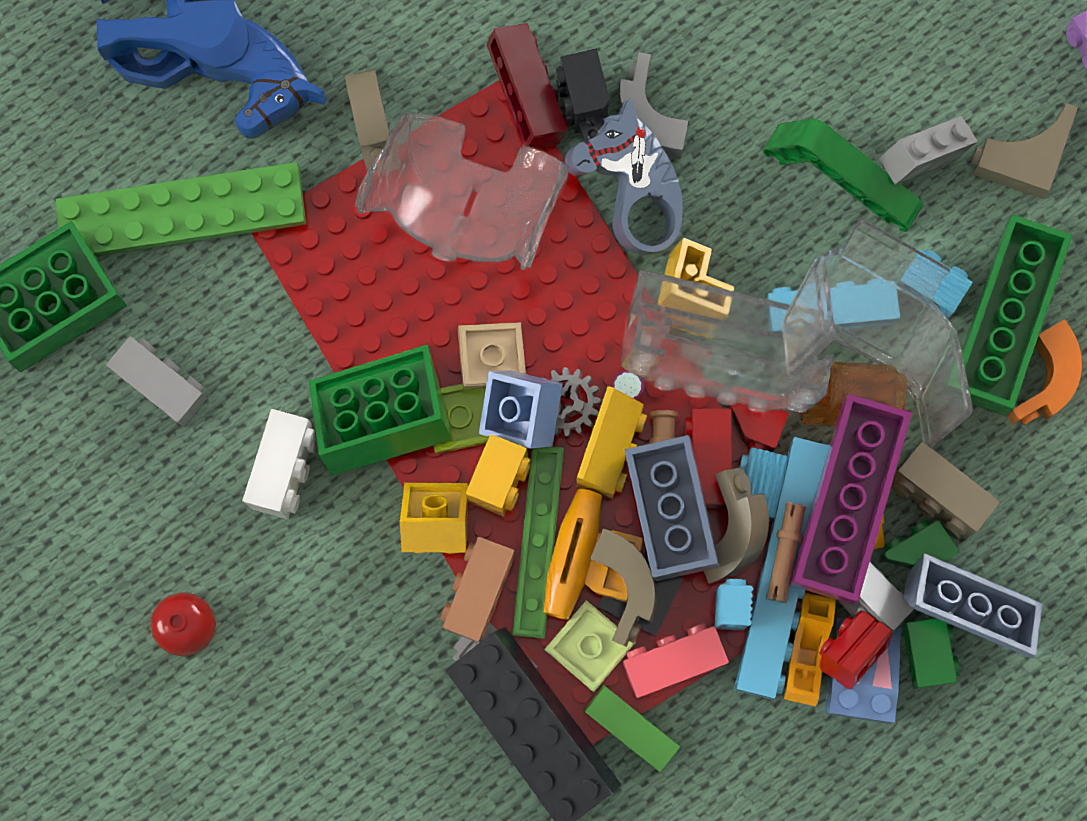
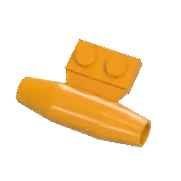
M578 489L562 521L547 573L543 613L568 620L585 584L598 595L624 602L628 600L627 588L622 577L616 571L590 559L601 535L599 533L602 495L597 492ZM614 530L611 531L625 538L641 553L644 542L643 538Z

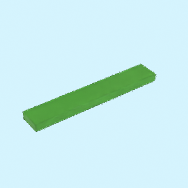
M562 447L532 448L513 636L545 639L547 614L543 613L547 573L554 552L564 448Z

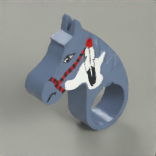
M629 98L622 103L617 115L603 119L604 125L594 138L581 142L569 149L565 157V165L569 173L575 176H584L596 171L602 175L618 178L619 183L613 215L614 234L619 243L628 251L646 255L668 248L677 239L683 216L682 193L671 161L655 135L644 123L637 119L633 100ZM643 197L654 199L653 202L663 211L666 220L664 236L654 246L645 245L637 241L628 227L629 210L638 199Z

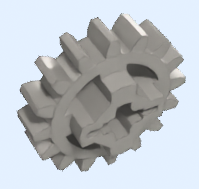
M564 367L563 375L560 376L555 370H552L551 376L553 379L551 381L566 382L565 387L561 391L554 435L558 436L561 430H564L565 436L571 437L572 430L574 429L582 435L584 434L582 426L586 424L589 427H593L594 424L590 418L591 416L598 417L599 412L595 409V405L602 404V400L594 397V395L600 389L598 386L589 387L593 379L588 375L582 380V371L579 369L571 375L570 370ZM581 386L587 394L588 403L582 401L579 396ZM570 396L574 404L573 406H567L564 410L561 400L562 398L568 399ZM577 414L582 415L578 420L568 423L571 417Z

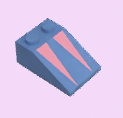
M836 618L834 640L840 634L838 630L844 622V618ZM897 627L892 632L889 647L852 690L837 682L836 678L829 676L824 714L887 724L895 723L899 692L901 627Z

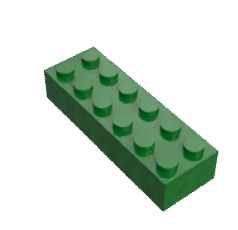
M1013 214L1010 216L1004 226L946 396L1006 417L1014 409L1073 236L1072 234Z

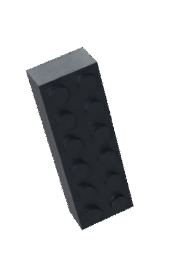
M506 627L491 633L445 670L554 821L578 820L622 786Z

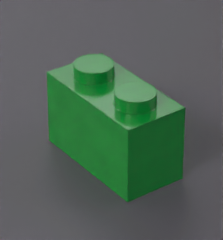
M940 619L903 624L902 628L913 689L956 683V676L960 675V665L957 656L953 657L951 644L954 643L952 625Z

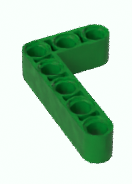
M810 118L778 124L763 149V153L768 158L770 155L780 160L778 163L781 165L810 162L888 224L892 222L899 226L900 231L907 232L923 206L922 200L901 183L895 185L885 170L820 120Z

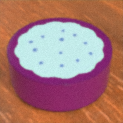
M625 370L614 377L612 387L638 400L643 393L644 383L638 373Z

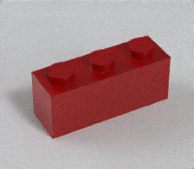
M692 409L691 418H685V436L689 435L691 437L706 508H727L715 475L724 470L732 469L731 409Z

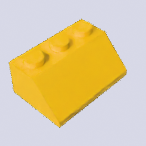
M610 386L607 387L577 475V487L591 490L613 499L615 491L622 492L627 474L622 473L625 461H627L625 449L637 447L636 444L632 443L635 431L642 432L647 415L642 413L644 404Z

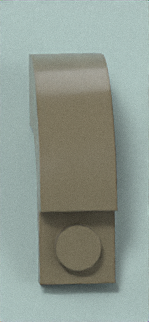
M375 68L345 75L350 105L367 174L398 168Z
M743 467L724 470L715 475L728 509L729 522L725 536L715 545L720 567L704 571L708 584L728 579L745 571L758 558L766 542L769 528V512L764 493L752 494L751 483Z
M603 528L590 559L616 571L625 582L628 593L627 605L612 641L627 647L629 641L635 643L642 625L638 624L639 618L649 622L653 621L657 607L656 581L652 577L650 565L640 551L625 538Z

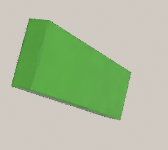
M605 685L601 687L584 709L585 713L659 772L662 771L680 748L675 741Z

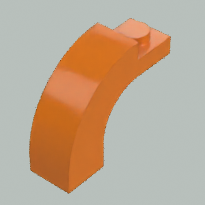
M1065 319L1039 334L1035 347L1046 365V382L1039 394L1015 407L1007 415L1012 425L1019 421H1022L1024 425L1041 416L1038 410L1041 411L1046 420L1060 411L1076 392L1082 373V356L1077 338Z

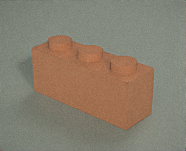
M481 537L477 538L476 544L472 542L469 544L464 557L468 564L464 574L460 572L457 574L452 590L456 592L452 604L446 603L440 621L444 622L442 627L444 630L477 643L483 641L515 559V550Z

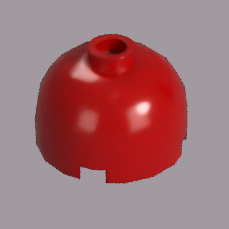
M180 592L169 595L158 603L152 612L150 627L152 637L161 649L171 655L187 657L197 654L209 645L215 634L216 619L213 610L206 600L196 594Z

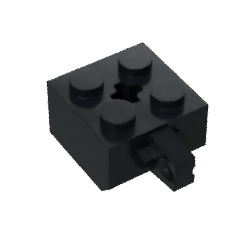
M597 48L561 56L560 68L556 69L557 89L559 97H563L565 107L563 112L567 118L568 126L573 125L574 133H581L584 141L594 138L604 125L603 119L608 117L610 98Z

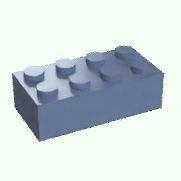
M689 435L625 449L653 579L660 581L720 567Z

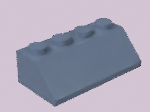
M925 553L907 573L903 599L912 608L1032 659L1036 656L1042 603Z

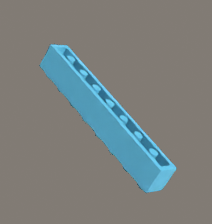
M794 437L790 442L787 455L789 456L776 516L771 525L751 613L753 616L750 620L753 623L748 626L735 682V691L771 700L775 699L776 693L782 694L786 675L781 674L783 661L789 662L793 643L788 642L790 630L796 631L800 612L795 611L798 598L803 599L805 590L789 585L787 603L766 599L779 538L776 535L778 530L781 531L786 508L785 504L789 502L793 503V505L800 504L806 506L800 535L804 536L830 445ZM798 543L794 566L797 560L801 543Z

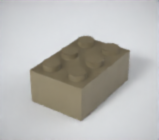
M923 441L908 454L897 468L892 482L893 486L891 487L900 497L904 499L910 497L919 504L917 509L923 515L930 519H933L935 516L944 523L943 527L946 532L955 539L962 537L965 540L977 533L1000 503L998 499Z

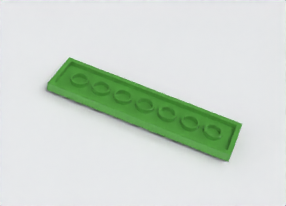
M297 162L56 199L58 229L72 221L95 256L306 225L300 166Z

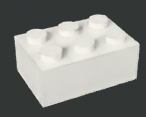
M271 409L242 500L252 510L284 519H289L290 513H296L300 503V495H297V490L300 482H306L310 465H307L306 461L309 452L314 453L317 448L315 427L309 419Z

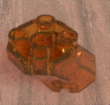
M827 360L808 362L804 369L808 370L806 374L798 376L794 382L793 408L796 413H800L804 417V419H801L804 425L835 428L842 402L848 394L905 410L907 379L904 374L898 373L894 366L832 362Z

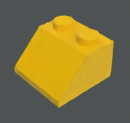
M404 483L400 515L401 552L466 553L468 500L465 493L468 489V483Z

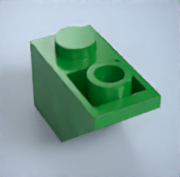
M925 520L910 529L914 534L913 536L904 541L899 536L884 545L886 552L880 555V558L883 562L912 568L924 553L945 562L960 552L939 520L931 525Z

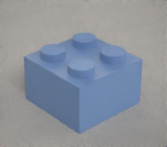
M512 370L488 371L479 434L488 437L492 434L530 449L553 446L563 384Z

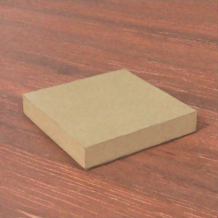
M521 322L458 326L463 389L486 388L488 371L512 370L526 374Z

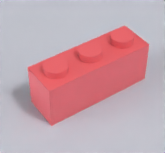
M703 623L688 629L689 636L677 640L675 635L657 641L658 648L646 652L645 646L626 653L628 659L624 660L622 664L635 698H641L727 665L729 661L715 626L707 629L706 624Z

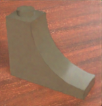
M1066 103L1059 112L1054 124L1043 133L1030 139L1004 142L988 138L982 148L977 146L970 164L976 166L972 175L1043 199L1051 189L1078 107Z

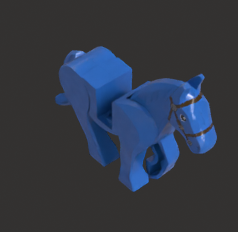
M101 0L102 4H105V3H107L108 1H110V0ZM167 0V18L97 19L98 51L103 59L107 60L111 67L127 82L166 89L191 74H198L219 82L240 81L250 83L249 99L235 117L237 128L246 138L255 139L276 125L293 117L308 101L323 105L327 101V98L324 97L325 92L307 82L294 56L275 36L255 22L242 17L235 0ZM138 48L159 49L163 51L156 59L149 60L142 58Z

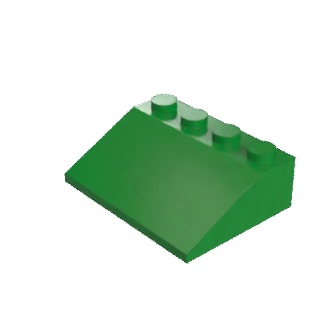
M72 221L0 264V349L7 361L20 373L127 307L114 283Z
M428 344L309 381L318 453L331 476L452 440L448 414Z

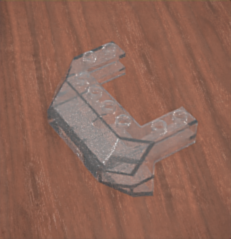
M640 269L631 296L624 330L621 366L643 380L655 383L654 386L658 389L685 390L687 395L697 398H703L705 395L717 398L719 403L726 405L741 403L748 405V409L756 412H766L767 410L805 412L810 410L827 394L833 356L826 355L822 360H818L826 313Z

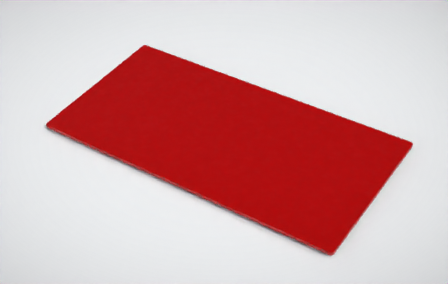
M500 80L393 141L392 145L398 168L368 175L363 158L303 193L306 225L251 233L334 373L428 344L440 388L462 384L458 326L521 322L527 375L551 380L553 379L551 376L552 370H555L560 376L563 375L564 367L570 370L571 375L579 369L582 371V380L588 375L593 379L589 387H599L600 391L594 397L600 398L602 402L607 387H612L613 379L618 373L631 370L641 376L644 388L641 397L637 401L644 404L642 413L646 414L647 417L642 432L635 431L632 443L636 444L637 447L649 444V439L653 437V419L649 417V412L671 410L678 412V418L675 419V438L685 436V418H691L692 409H723L575 175H572L567 170L565 159L557 146L553 145L525 151ZM581 386L579 396L582 401L588 403L587 394ZM570 396L568 399L562 398L561 400L564 410L567 406H573L574 404ZM602 404L595 405V409L598 412L600 411ZM577 414L571 417L568 423L578 420L582 415ZM591 416L590 420L593 422L594 425L597 420V417ZM731 423L732 469L739 468L742 454L748 455L749 450ZM584 424L582 426L584 434L582 435L575 429L572 430L571 437H566L564 430H561L558 436L554 435L553 446L551 447L564 448L554 548L562 521L577 490L581 489L577 487V475L594 426L589 427ZM486 444L435 454L433 446H429L386 460L403 489L404 483H468L469 486ZM527 448L529 459H531L532 448ZM625 461L622 473L627 474L622 492L615 491L613 499L602 496L599 533H602L604 528L609 531L614 530L644 539L627 461ZM529 473L524 482L519 480L516 486L518 489L517 493H519L517 502L512 511L506 510L504 517L468 502L466 551L471 542L476 544L477 538L481 537L513 549L516 553L490 620L495 629L499 630L506 627L512 636ZM707 508L715 545L723 539L728 528L729 516L727 508ZM770 521L766 542L758 558L745 571L728 578L746 580V585L753 588L751 591L753 603L750 605L752 608L772 522ZM644 541L641 554L645 559L649 560ZM441 552L456 577L459 572L464 574L468 564L464 560L466 553L449 554ZM704 571L682 575L681 577L684 579L657 635L653 636L640 630L635 641L636 643L628 652L645 646L646 652L658 648L657 641L675 635L677 640L689 636L688 629L703 623L706 624L707 629L715 626L716 590L726 582V579L708 584ZM585 584L568 620L547 615L545 639L513 636V638L524 653L538 665V672L593 745L611 734L584 712L585 707L603 685L642 715L713 670L636 699L622 664L624 660L628 659L626 654L595 692L591 691L544 650L586 600L618 627L621 619L597 608L603 596L596 594ZM805 590V593H810V594H814V595L823 596V595H820V594L813 593V592H810V591ZM800 598L797 599L795 611H799L802 601ZM748 627L745 630L716 629L728 661L743 652Z

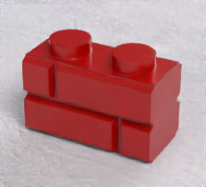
M860 611L854 619L850 616L847 617L838 630L840 633L835 640L832 638L827 639L819 651V654L822 655L820 669L830 677L836 678L837 682L851 690L889 647L893 634L890 628L881 622H876L875 618L865 611Z

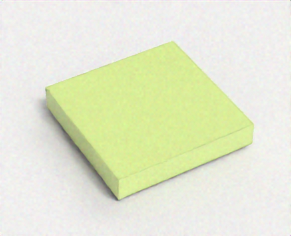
M586 600L544 650L591 691L595 692L635 643L629 641L628 646L625 647L612 641L617 626Z

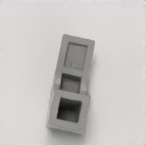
M639 52L637 63L631 62L628 80L621 79L619 93L620 108L624 101L631 98L634 103L637 119L644 123L655 135L667 156L681 159L688 121L665 117L650 106L646 99L645 86L651 54Z

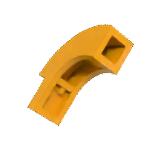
M810 593L804 594L799 608V622L796 631L794 630L792 653L786 667L785 700L816 707L819 700L822 670L819 667L822 655L819 654V651L826 640L829 639L834 622L836 599Z

